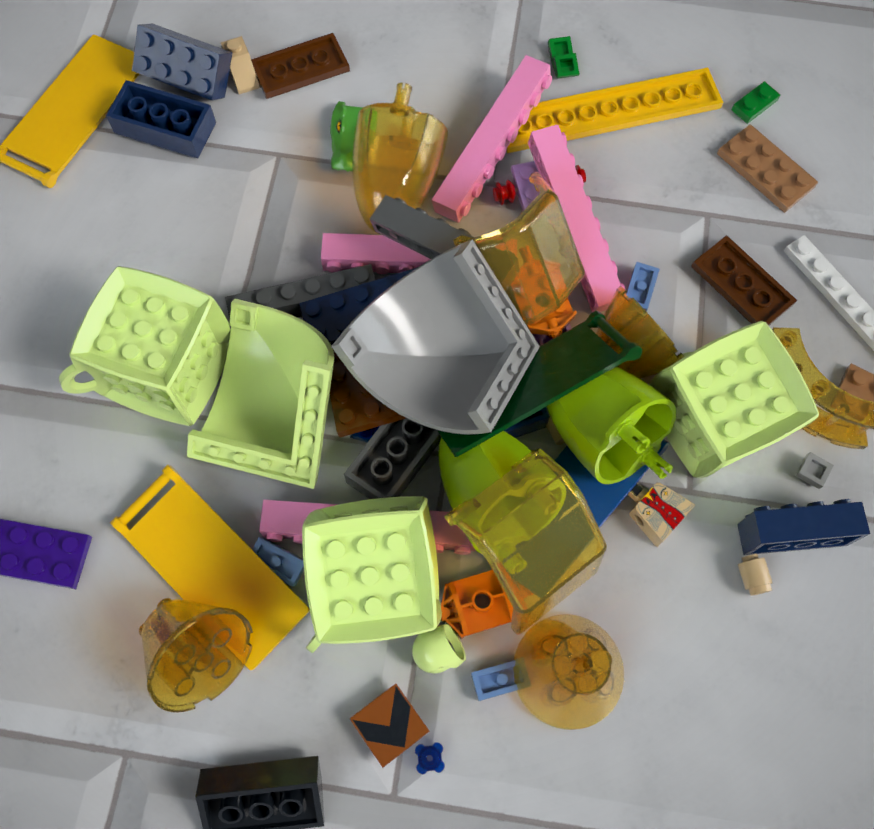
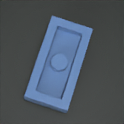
M636 262L622 307L646 314L660 270L659 268Z
M258 537L252 550L285 583L292 587L296 586L304 571L303 559L263 537Z
M525 657L471 673L478 702L533 686Z

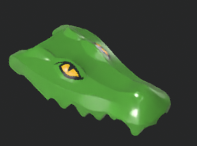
M341 101L336 104L330 125L333 152L331 158L332 169L338 171L342 169L347 172L357 171L359 159L366 153L367 145L371 144L374 137L376 106L369 105L368 108L346 106V103Z

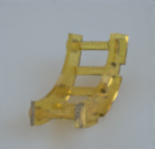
M773 327L772 331L795 362L814 402L818 405L816 406L819 412L818 418L802 429L815 437L818 435L830 440V443L854 449H865L868 447L866 431L869 428L874 429V402L853 396L830 382L817 369L808 356L801 338L800 328Z

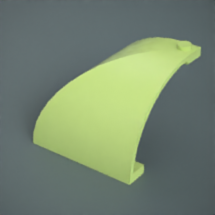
M234 299L231 302L229 347L220 386L203 429L201 431L192 429L188 434L187 457L314 489L320 467L334 364V351L327 338L307 322L271 307Z

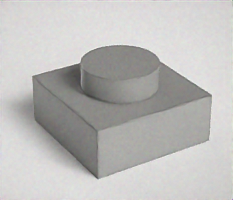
M809 452L804 458L796 477L820 489L824 486L834 465Z

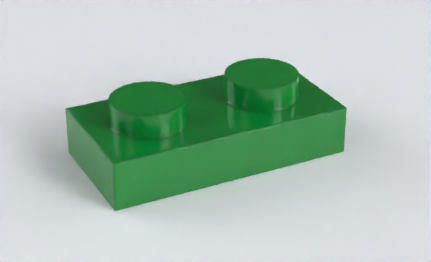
M764 81L737 101L731 110L748 124L776 103L781 95Z

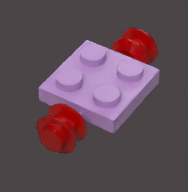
M535 161L512 165L511 172L515 185L510 180H506L505 185L501 186L499 182H496V187L493 188L494 200L496 202L499 201L500 205H503L506 199L513 203L516 195H518L523 212L551 206ZM576 165L575 169L577 171V174H580L582 176L583 183H585V170L581 169L579 165Z

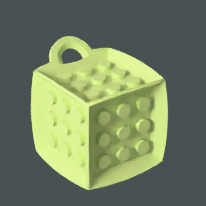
M118 266L104 282L88 308L69 353L73 364L62 371L59 376V382L62 389L68 393L80 394L95 391L99 395L140 413L165 421L192 426L204 410L220 379L227 358L231 330L222 309L212 296L161 275ZM83 371L88 372L94 378V380L84 383H78L74 379L77 374Z
M764 321L735 330L715 339L694 352L679 354L666 362L663 370L654 376L649 383L650 386L671 400L676 407L675 423L670 434L666 437L694 478L708 477L721 468L764 449L804 428L819 416L814 399L795 362L772 329Z
M403 496L368 499L317 509L306 517L302 526L303 564L307 598L315 635L306 646L308 651L314 653L321 643H362L412 636L435 630L439 625L442 610L439 601L437 553L427 503L428 499L426 497Z

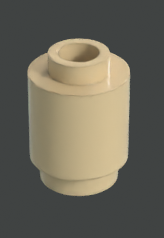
M758 554L742 557V563L738 564L745 590H749L750 596L772 591L770 584L773 582L765 558H759Z

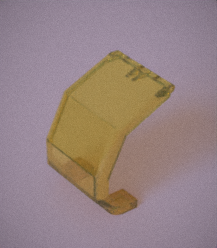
M539 172L530 174L529 180L530 183H534L536 191L540 192V194L515 220L499 230L475 238L460 235L453 240L455 246H458L473 239L527 326L538 323L556 311L585 275L559 198Z
M541 448L532 450L512 465V469L474 498L465 500L444 516L450 526L457 525L476 544L490 564L513 607L511 629L517 635L522 634L595 575L607 549L606 541L583 493L568 472Z

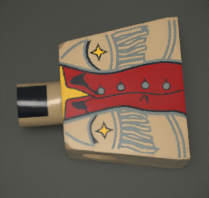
M659 482L649 491L637 483L628 493V496L637 503L629 513L630 517L656 547L670 535L695 506L691 501Z

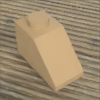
M242 36L220 42L222 49L233 52L230 73L238 93L242 94L260 88Z

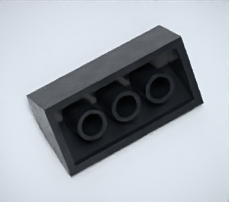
M318 756L200 769L195 797L203 829H306L324 826L322 776Z

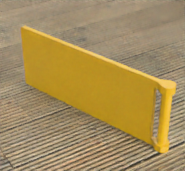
M92 35L0 145V163L41 181L42 185L48 188H53L60 173L106 117L125 81L134 82L139 76V73L132 71L134 52L102 37ZM9 150L51 171L43 173L6 155Z
M167 464L162 469L163 473L119 517L116 516L110 524L130 542L249 670H254L310 612V609L180 474ZM172 480L175 485L130 530L127 524Z

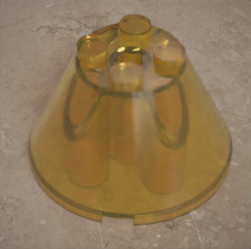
M619 286L604 316L606 321L631 343L635 342L642 348V355L634 361H625L616 367L642 379L656 375L684 358L685 356L682 353L675 354L678 350L675 348L672 340L633 297L629 298L626 295L627 291L622 286ZM599 328L597 329L596 334L615 352L620 354L623 351Z
M165 598L161 600L157 608L139 628L143 644L147 690L153 702L165 711L178 713L196 709L194 704L206 698L212 701L237 678L249 658L252 645L249 643L250 634L253 633L250 622L240 612L229 608L181 599L171 600L170 598Z
M569 614L545 618L533 625L524 634L516 648L513 661L515 660V666L513 667L514 680L518 688L516 691L529 712L543 723L564 730L583 729L603 720L616 706L624 684L623 661L613 639L593 621Z

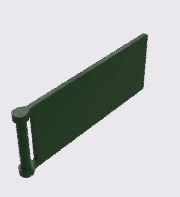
M594 311L584 322L539 347L492 432L457 434L437 431L454 457H458L623 362L634 361L640 358L642 348L635 342L631 343L607 322L606 317L600 311ZM590 328H599L623 351L620 354L615 352Z

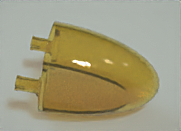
M402 82L397 84L393 103L367 105L359 111L357 116L352 154L354 194L364 222L374 232L370 217L385 195L393 199L396 197L400 198L414 209L422 207L440 169L447 144L448 130L439 119L429 113L417 112L413 107L408 106L412 86L405 83L404 89L402 88Z

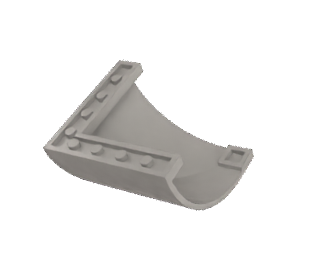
M472 239L427 261L389 287L348 325L331 347L355 379L376 399L398 414L416 423L440 431L457 434H483L492 432L540 346Z

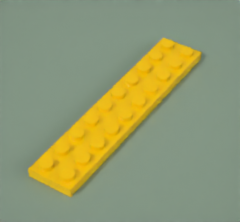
M707 67L542 101L536 107L533 106L527 122L521 125L513 143L510 142L506 152L512 153L530 149L528 141L531 132L557 124L561 133L564 132L567 141L721 109L723 100Z

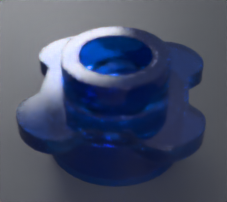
M435 742L432 746H424L423 744L416 746L415 754L418 756L416 769L420 774L434 770L440 773L444 770L445 764L441 757L443 746L440 743ZM431 755L433 757L432 761H428L427 756Z

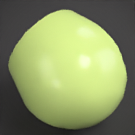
M447 624L439 625L435 630L420 633L414 640L412 648L413 659L416 665L424 672L441 673L449 668H457L466 661L465 651L459 637Z

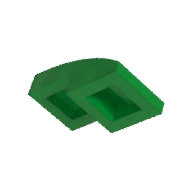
M571 37L549 39L548 49L557 79L579 76L576 53H573Z

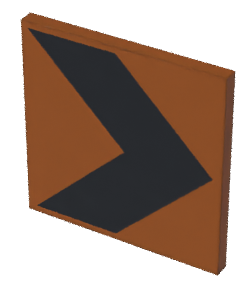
M394 684L349 718L382 768L430 732L397 684Z

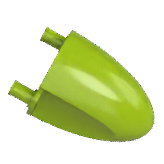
M615 367L546 406L564 442L582 465L600 483L613 484L620 482L634 474L644 465H647L660 479L667 477L660 467H663L669 474L671 473L673 466L665 461L657 452L661 448L662 440L670 434L676 419V407L666 396L631 373Z
M505 431L500 432L458 457H454L441 437L439 445L441 479L450 506L462 530L477 552L484 555H501L511 572L520 570L524 567L526 561L519 554L515 545L522 541H529L553 520L564 502V485L536 454Z

